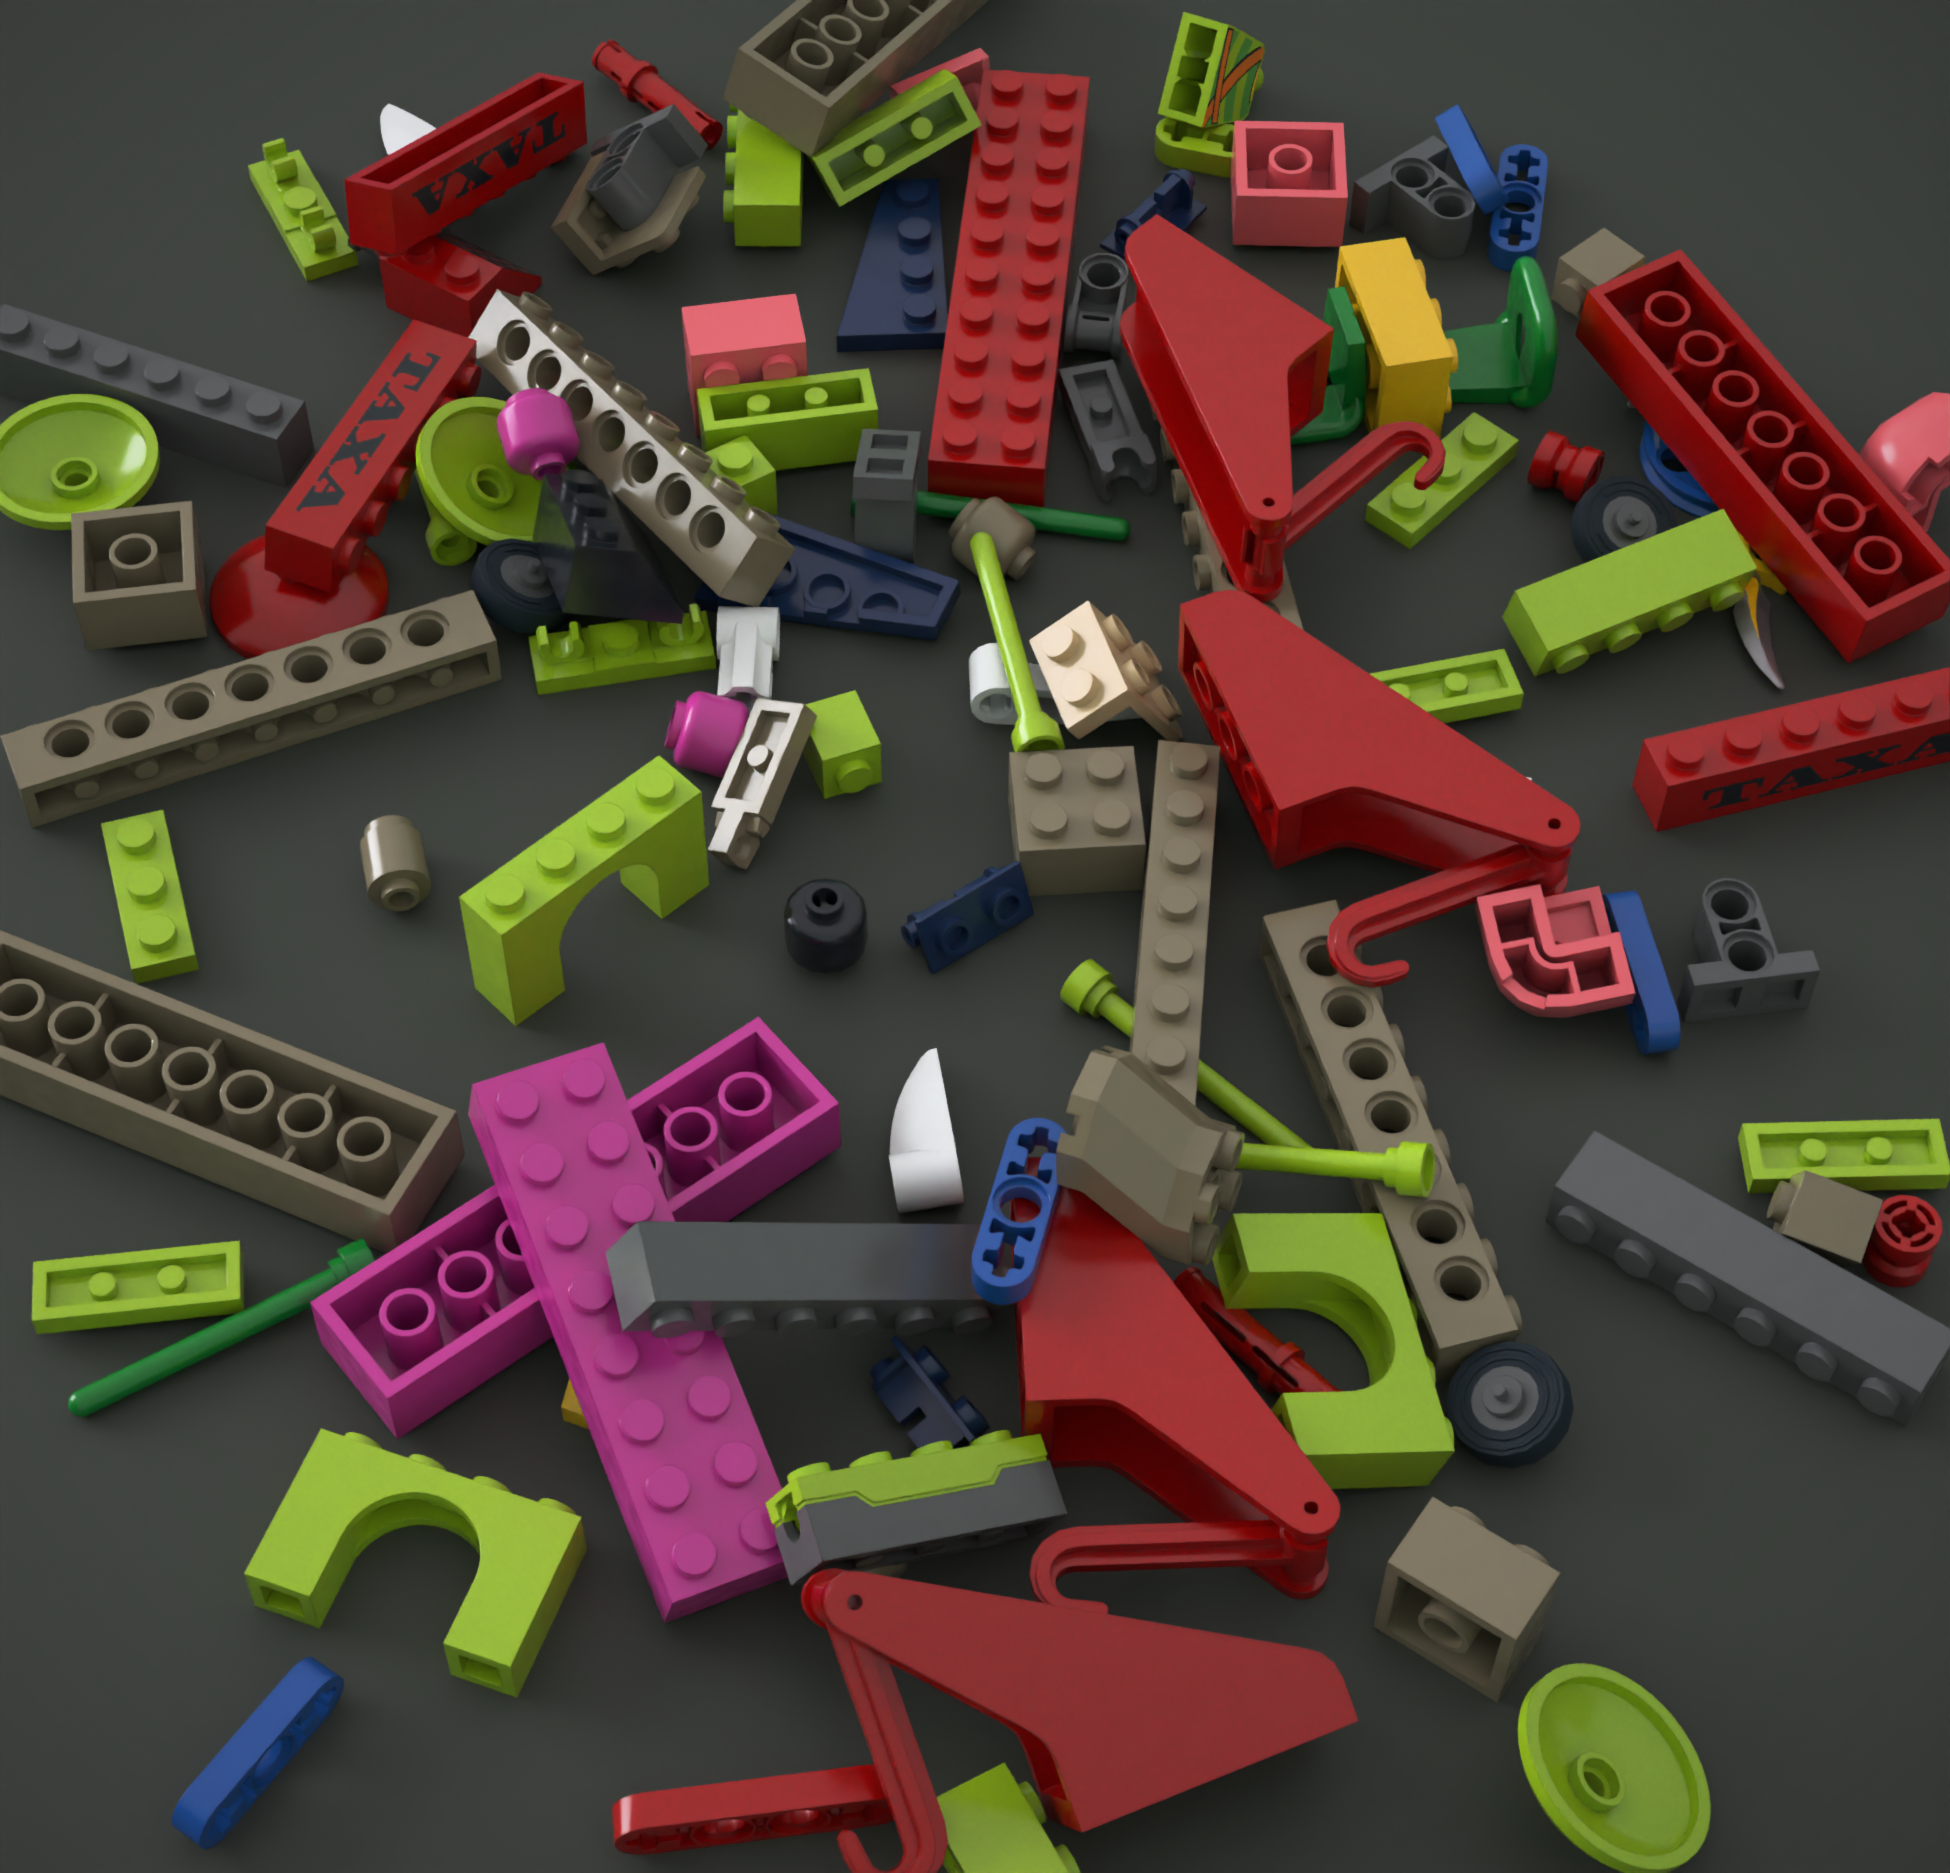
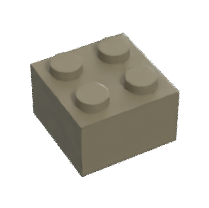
M192 501L71 514L73 605L87 651L208 637L204 551Z
M1134 746L1009 752L1008 803L1014 862L1018 861L1021 863L1029 896L1143 890L1146 839Z
M1432 1497L1387 1562L1373 1627L1498 1703L1541 1638L1560 1572L1550 1567L1547 1560L1536 1550L1522 1544L1513 1545L1486 1529L1484 1523L1469 1510L1458 1506L1449 1507Z

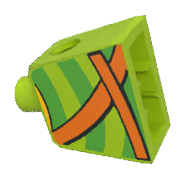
M1183 12L1157 114L1203 128L1245 120L1249 114L1253 95L1260 89L1263 83L1264 75L1261 64L1265 53L1264 44L1232 25Z

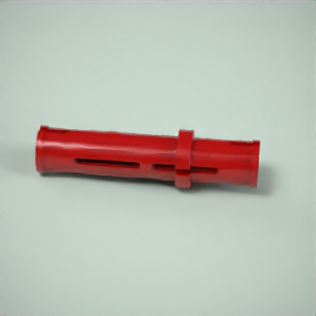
M608 39V44L603 41L596 48L592 56L593 67L614 81L620 87V92L625 98L631 102L643 104L652 113L675 104L708 144V149H712L718 143L723 132L722 124L701 110L676 88L664 81L658 75V70L654 65L646 60L636 59L613 39Z
M1191 1266L1185 1269L1174 1280V1284L1219 1343L1224 1345L1258 1375L1257 1383L1269 1394L1275 1392L1281 1395L1282 1393L1342 1392V1390L1333 1386L1304 1361L1305 1352L1294 1342L1284 1344L1245 1309H1226L1221 1290L1207 1279L1197 1267Z

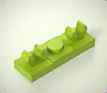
M283 138L262 144L265 160L248 165L250 178L305 280L308 282L358 266L357 253L348 246V235L300 150L287 153Z
M689 604V613H684L682 624L630 619L589 625L588 628L581 629L580 624L577 621L570 622V630L547 633L546 626H539L536 630V635L528 636L538 695L716 669V657L706 610L701 611L697 604Z

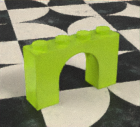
M660 755L459 896L475 989L515 1026L565 991L560 956V941L564 928L581 900L607 876L620 870L621 883L661 919L709 885L702 791Z
M1233 1214L1218 1238L1212 1257L1225 1308H1294L1319 1314L1337 1324L1353 1339L1365 1358L1369 1372L1370 1383L1367 1388L1342 1392L1282 1393L1271 1411L1331 1489L1428 1486L1455 1451L1454 1431L1450 1420L1444 1416L1435 1388V1368L1431 1359L1425 1355L1417 1329V1309L1413 1300L1407 1296L1399 1270L1400 1261L1393 1243H1391L1383 1214Z
M321 1428L244 1572L254 1605L320 1629L354 1561L374 1540L393 1530L408 1526L429 1525L447 1529L468 1541L480 1556L475 1579L443 1642L450 1673L461 1679L517 1698L587 1551L582 1517L576 1515L570 1507L557 1500L542 1498L537 1502L511 1493L505 1485L492 1478L476 1476L472 1480L446 1471L439 1462L430 1457L412 1454L407 1458L382 1449L377 1442L365 1435L348 1432L343 1436Z

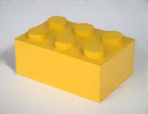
M1405 237L1340 246L1335 288L1345 286L1354 310V316L1357 318L1366 342L1367 392L1364 421L1368 432L1370 433L1384 424L1410 421L1424 425L1440 438L1444 414L1450 413L1452 407L1449 381L1450 374L1457 372L1458 352L1452 338L1446 339L1443 332L1442 314L1438 300L1436 298L1430 299L1426 290V274L1421 259H1414Z

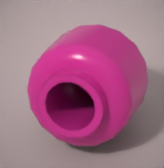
M531 388L514 394L507 400L506 406L497 417V432L506 462L517 473L532 475L536 480H543L544 473L561 475L566 470V465L571 463L579 453L580 438L571 409L562 397L551 394L548 390Z
M703 691L692 693L687 698L686 703L677 700L669 722L664 748L673 750V759L677 766L723 778L749 718L748 707L741 701Z

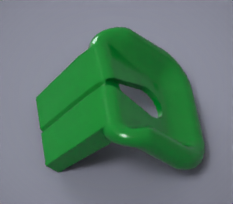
M1523 256L1517 259L1512 267L1506 309L1495 323L1443 331L1446 339L1452 338L1458 352L1457 372L1450 374L1449 381L1452 402L1513 403L1520 408L1527 409L1536 407L1544 402L1552 392L1558 357L1556 317L1540 265L1531 256ZM1522 320H1523V321H1524V328H1525V339H1524V345H1523V348H1522V351H1521Z
M1345 286L1328 289L1323 322L1334 328L1328 376L1331 377L1333 385L1326 387L1323 412L1290 438V445L1344 438L1351 434L1364 418L1367 392L1366 342L1357 318L1354 316V310Z

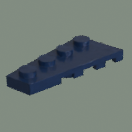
M938 179L886 180L883 182L837 333V352L944 349L948 314Z
M770 514L781 524L778 533L795 548V551L759 607H779L781 621L932 640L937 639L961 594L959 580ZM704 581L694 597L701 611L706 610L718 613L719 606L753 607L719 597Z

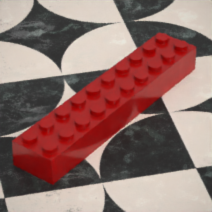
M983 69L977 116L982 126L974 130L928 455V492L979 499L998 497L1008 503L1044 507L1058 391V371L1061 365L1088 129L1090 77Z

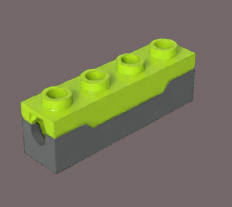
M1000 1430L973 1440L970 1446L953 1449L951 1441L945 1440L920 1447L913 1451L910 1457L893 1460L889 1451H882L853 1461L849 1465L850 1468L831 1471L829 1463L820 1462L791 1472L787 1476L789 1484L765 1503L771 1523L776 1528L774 1533L790 1585L806 1583L808 1578L820 1569L837 1568L864 1572L880 1567L899 1565L1034 1538L1068 1514L1050 1460L1046 1459L1048 1454L1041 1434L1012 1438L1009 1430Z

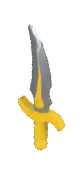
M1735 528L1757 566L1756 572L1744 589L1745 596L1735 604L1733 609L1735 623L1742 641L1756 665L1777 688L1784 689L1785 683L1778 669L1771 640V603L1762 592L1761 585L1772 588L1780 595H1784L1787 589L1764 561L1756 558L1754 549Z

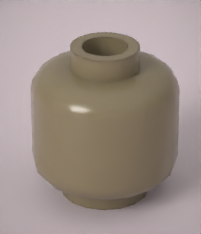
M990 497L982 502L977 498L971 500L956 517L948 531V535L953 538L951 545L952 556L977 576L978 573L970 548V539L977 532H986L992 537L1004 579L1008 575L1016 581L1020 579L1032 565L1038 554L1031 548L1036 533L1035 526L998 497Z

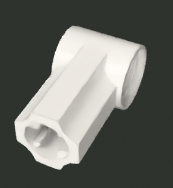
M719 606L716 634L717 659L720 660L717 695L743 702L748 707L750 715L757 698L769 700L772 698L773 661L779 660L780 610L779 607Z

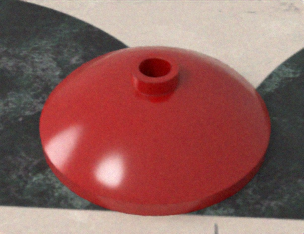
M264 534L244 544L227 558L214 577L209 596L210 611L218 634L236 653L250 659L269 651L286 648L318 638L327 633L341 631L385 616L389 604V585L381 560L366 544L363 546L362 555L355 571L351 574L345 572L331 593L264 570Z

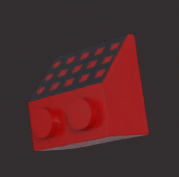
M444 232L423 239L411 246L404 255L379 257L387 308L412 320L415 319L465 337H469L497 289L520 297L523 291L533 294L542 285L541 276L453 234Z

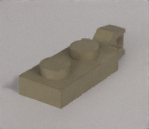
M757 698L743 733L711 805L717 812L715 828L717 829L708 851L726 866L747 870L760 846L759 837L764 838L770 830L769 825H772L817 718V715L805 704Z

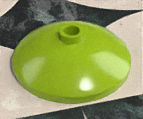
M69 394L51 397L19 410L0 425V511L11 519L27 526L45 530L65 531L71 530V514L133 507L148 492L159 470L160 450L153 427L139 411L117 399L93 394Z
M467 397L451 401L439 408L422 428L416 445V466L421 484L440 514L456 529L475 541L486 546L495 541L511 538L534 543L532 538L543 480H536L532 475L517 473L506 462L497 432V417L506 406V401L488 397ZM574 460L566 465V470H578Z
M1575 1663L1564 1665L1552 1670L1536 1682L1525 1696L1520 1709L1518 1743L1523 1768L1530 1788L1544 1813L1554 1826L1582 1852L1624 1873H1669L1691 1859L1701 1848L1709 1830L1711 1817L1710 1793L1699 1757L1686 1733L1672 1714L1651 1693L1630 1678L1606 1667L1594 1664Z

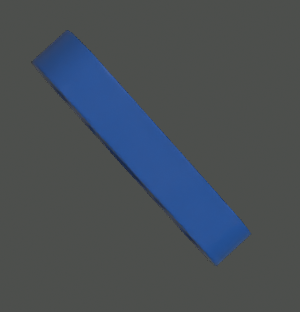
M1456 104L1436 116L1435 120L1449 146L1453 158L1485 216L1509 202V198L1476 132L1460 105Z
M1517 144L1510 146L1501 153L1497 176L1509 198V202L1506 204L1521 203L1531 209L1527 212H1514L1502 205L1492 211L1487 257L1495 267L1511 272L1515 261L1520 257L1531 256L1536 260L1539 244L1548 158L1543 151L1531 145ZM1517 170L1527 171L1526 182L1516 181ZM1509 233L1520 234L1518 246L1508 244Z
M1635 890L1602 894L1611 933L1620 932L1635 989L1632 1003L1624 1006L1636 1045L1643 1055L1675 1051L1679 1047L1681 1037L1679 1014L1641 899Z
M1026 1119L1018 1123L1009 1133L973 1249L972 1285L980 1297L993 1304L1009 1305L1021 1301L1030 1293L1036 1279L1062 1190V1185L1057 1184L1056 1149L1061 1132H1066L1059 1124L1049 1119ZM1035 1145L1048 1148L1047 1153H1044L1041 1157L1037 1178L1027 1175L1028 1154L1034 1151ZM1025 1198L1037 1204L1040 1213L1031 1221L1019 1223L1006 1218L1001 1208L1012 1199ZM1005 1242L1015 1246L1013 1268L1009 1269L1006 1277H997L993 1275V1268H997L1001 1262Z
M307 1657L298 1662L187 1788L173 1812L172 1826L202 1849H209L218 1844L327 1719L342 1694L344 1687L343 1678L313 1657Z

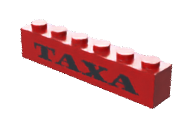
M538 72L344 179L350 244L373 249L375 254L383 257L404 255L411 246L427 237L438 235L441 233L442 228L459 218L472 215L476 208L486 202L503 197L506 193L505 191L522 181L535 178L536 173L551 164L564 161L568 154L587 144L584 82Z
M413 319L265 525L264 570L329 593L333 591L345 572L351 574L355 571L362 555L363 546L370 536L377 537L380 534L387 518L388 509L394 500L402 501L408 492L412 474L417 468L416 445L422 428L430 417L445 404L475 395L482 372L481 367L475 365L476 340Z
M1950 667L1644 739L1632 787L1655 831L1659 832L1949 762Z

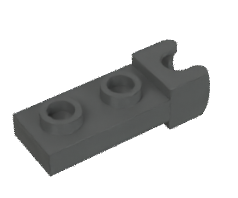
M1114 360L1059 369L1058 387L1090 466V478L1099 500L1110 502L1113 499L1111 485L1120 478L1131 479L1137 484L1141 493L1145 495L1151 494L1157 483L1156 456L1147 434H1143Z

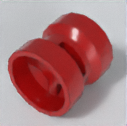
M1550 430L1546 433L1535 452L1529 468L1527 481L1529 484L1543 490L1551 487L1562 491L1565 499L1578 503L1585 492L1597 483L1604 465L1605 452L1588 445L1578 448L1571 445L1567 436Z
M1898 1195L1886 1199L1881 1205L1862 1259L1867 1273L1876 1281L1889 1287L1903 1288L1914 1285L1921 1280L1926 1273L1932 1259V1254L1943 1233L1942 1220L1936 1209L1928 1202L1915 1196Z

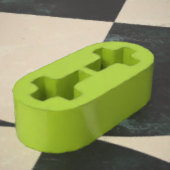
M1165 117L1156 126L1154 153L1159 161L1171 167L1231 178L1232 152L1228 151H1232L1234 125L1225 123L1203 128Z

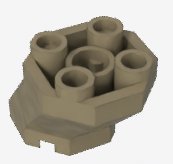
M1110 1046L1101 1047V1051L1097 1049L1091 1051L1071 1092L1066 1113L1075 1116L1072 1135L1061 1132L1057 1145V1184L1085 1193L1160 1256L1187 1265L1193 1261L1208 1265L1214 1255L1219 1238L1220 1227L1215 1225L1220 1211L1231 1212L1239 1196L1243 1174L1234 1170L1242 1152L1244 1133L1236 1131V1126L1210 1119L1133 1053Z

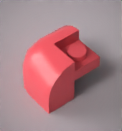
M1933 392L1887 419L1878 426L1859 452L1860 457L1925 532L1929 531L1941 491L1950 486V394Z
M1538 884L1476 898L1474 909L1489 969L1500 992L1519 1009L1536 1017L1568 1018L1626 1006L1632 1003L1635 989L1620 932L1611 933L1600 886L1543 897L1541 885Z

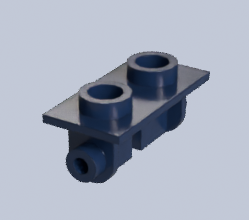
M1186 169L1169 171L1164 176L1163 183L1130 215L1122 216L1117 221L1116 228L1100 243V248L1125 260L1124 254L1127 238L1133 231L1156 214L1185 232L1207 210V205L1193 199V186L1195 185L1193 175Z
M1015 861L1007 867L1003 866L1000 869L991 866L984 870L983 876L955 891L954 898L946 901L942 899L920 913L915 911L907 916L908 923L901 926L902 936L911 948L922 945L930 973L938 972L1034 914L1021 863Z
M897 1336L891 1339V1342L901 1353V1356L895 1361L890 1357L884 1358L872 1367L870 1376L874 1381L871 1388L902 1426H905L921 1411L924 1412L927 1417L907 1433L918 1448L945 1440L951 1441L953 1449L970 1446L973 1440L981 1437L990 1428L986 1419L968 1398L963 1395L955 1401L942 1383L951 1376L928 1347L923 1345L915 1351Z

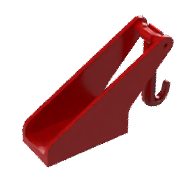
M1158 214L1133 231L1127 238L1124 257L1137 285L1136 302L1129 306L1121 315L1119 334L1237 591L1245 592L1260 602H1267L1276 598L1282 591L1284 551L1405 452L1414 451L1428 459L1415 475L1414 487L1416 489L1426 490L1436 482L1443 472L1446 450L1441 439L1431 429L1422 424L1403 421L1384 424L1370 432L1293 495L1290 438L1323 412L1334 328Z
M1235 590L1218 591L1180 604L1178 670L1214 745L1220 746L1222 762L1274 870L1331 849L1352 847L1436 873L1356 902L1338 913L1330 924L1326 948L1330 963L1340 976L1356 985L1372 988L1404 980L1409 972V964L1406 961L1397 960L1369 966L1359 962L1355 957L1354 951L1358 946L1368 941L1475 903L1477 897L1538 884L1541 885L1543 897L1565 893L1568 880L1567 871L1573 850L1572 846L1578 839L1581 826L1579 816L1572 807L1245 592Z
M1028 1157L1027 1175L1037 1178L1041 1157ZM1062 1186L1033 1288L1024 1299L1014 1303L1021 1437L1041 1434L1048 1454L1046 1459L1050 1460L1052 1468L1095 1466L1109 1468L1117 1472L1186 1523L1077 1526L1058 1530L1043 1540L1032 1556L1029 1582L1034 1599L1040 1603L1108 1614V1607L1103 1602L1069 1599L1061 1595L1056 1587L1059 1578L1073 1572L1246 1566L1290 1598L1303 1600L1314 1597L1323 1590L1328 1579L1329 1564L1326 1555L1329 1541L1326 1537L1334 1532L1339 1522L1341 1507L1337 1496L1141 1239L1085 1193ZM1015 1198L1011 1200V1221L1019 1223L1028 1222L1036 1218L1040 1213L1037 1204L1029 1199ZM1011 1245V1262H1012V1268H1013V1263H1014V1247H1015V1246H1013V1245Z
M837 1568L820 1569L812 1574L804 1584L801 1594L802 1609L808 1619L829 1632L903 1845V1855L898 1865L890 1870L883 1871L872 1865L857 1835L851 1830H842L837 1836V1843L842 1858L851 1873H937L943 1864L948 1844L945 1820L890 1664L1000 1722L1015 1733L1024 1749L1048 1819L1081 1833L1358 1722L1346 1684L1335 1663L1321 1652L1306 1648Z

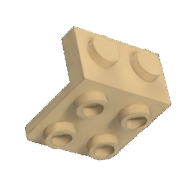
M1088 600L1029 640L1066 729L1077 739L1083 738L1128 707H1131L1166 740L1177 742L1183 738V734L1176 721V718L1182 715L1181 708L1169 689L1163 684L1160 685L1156 674L1162 671L1158 658L1143 640L1137 644L1133 642L1129 631L1115 614L1106 617Z

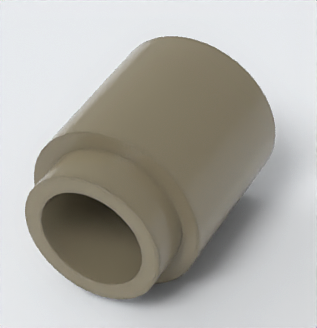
M387 815L371 821L366 826L364 837L360 842L368 897L373 904L391 911L409 910L423 901L431 890L422 835L414 828L413 823L403 816Z

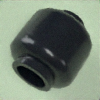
M824 878L811 880L797 887L789 896L784 910V930L787 950L795 962L809 971L826 974L839 972L854 965L863 955L868 939L867 911L864 899L854 887L840 880Z

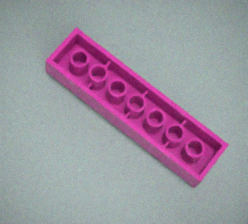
M759 1016L627 1100L675 1222H728L841 1147L839 1102ZM496 1185L485 1190L310 1302L322 1346L397 1440L553 1337Z
M604 1042L472 1084L468 1111L469 1118L663 1623L788 1578L774 1533L776 1528L771 1523L765 1504L782 1487L722 1337L716 1336L714 1330L690 1331L673 1338H656L652 1335V1331H622L606 1251L638 1221L675 1222V1219Z

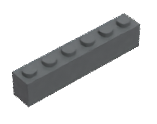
M3 304L0 308V394L30 404L51 397L69 394H93L117 399L135 408L149 421L154 429L159 446L285 488L288 487L314 451L304 400L7 304Z
M1595 1130L1554 1186L1546 1222L1555 1226L1564 1237L1572 1242L1590 1246L1616 1261L1618 1266L1628 1274L1648 1279L1674 1294L1686 1307L1694 1311L1706 1312L1734 1328L1749 1343L1765 1346L1794 1362L1807 1376L1818 1381L1829 1382L1857 1398L1867 1410L1876 1415L1890 1417L1907 1426L1950 1353L1949 1327Z
M638 1221L606 1251L622 1331H652V1335L656 1338H673L690 1331L714 1330L715 1335L722 1338L737 1337L752 1330H776L777 1335L781 1337H793L808 1333L814 1329H836L837 1334L840 1336L860 1335L872 1329H895L896 1334L908 1336L925 1332L931 1328H952L955 1334L968 1335L989 1328L993 1324V1317L1008 1306L993 1304L984 1300L977 1294L972 1285V1253L981 1224ZM1004 1252L999 1266L993 1268V1275L997 1277H1006L1009 1271Z

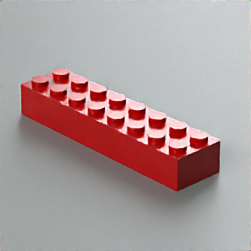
M1681 249L1587 291L1575 336L1719 509L1725 510L1734 527L1848 663L1944 616L1950 603L1949 558Z

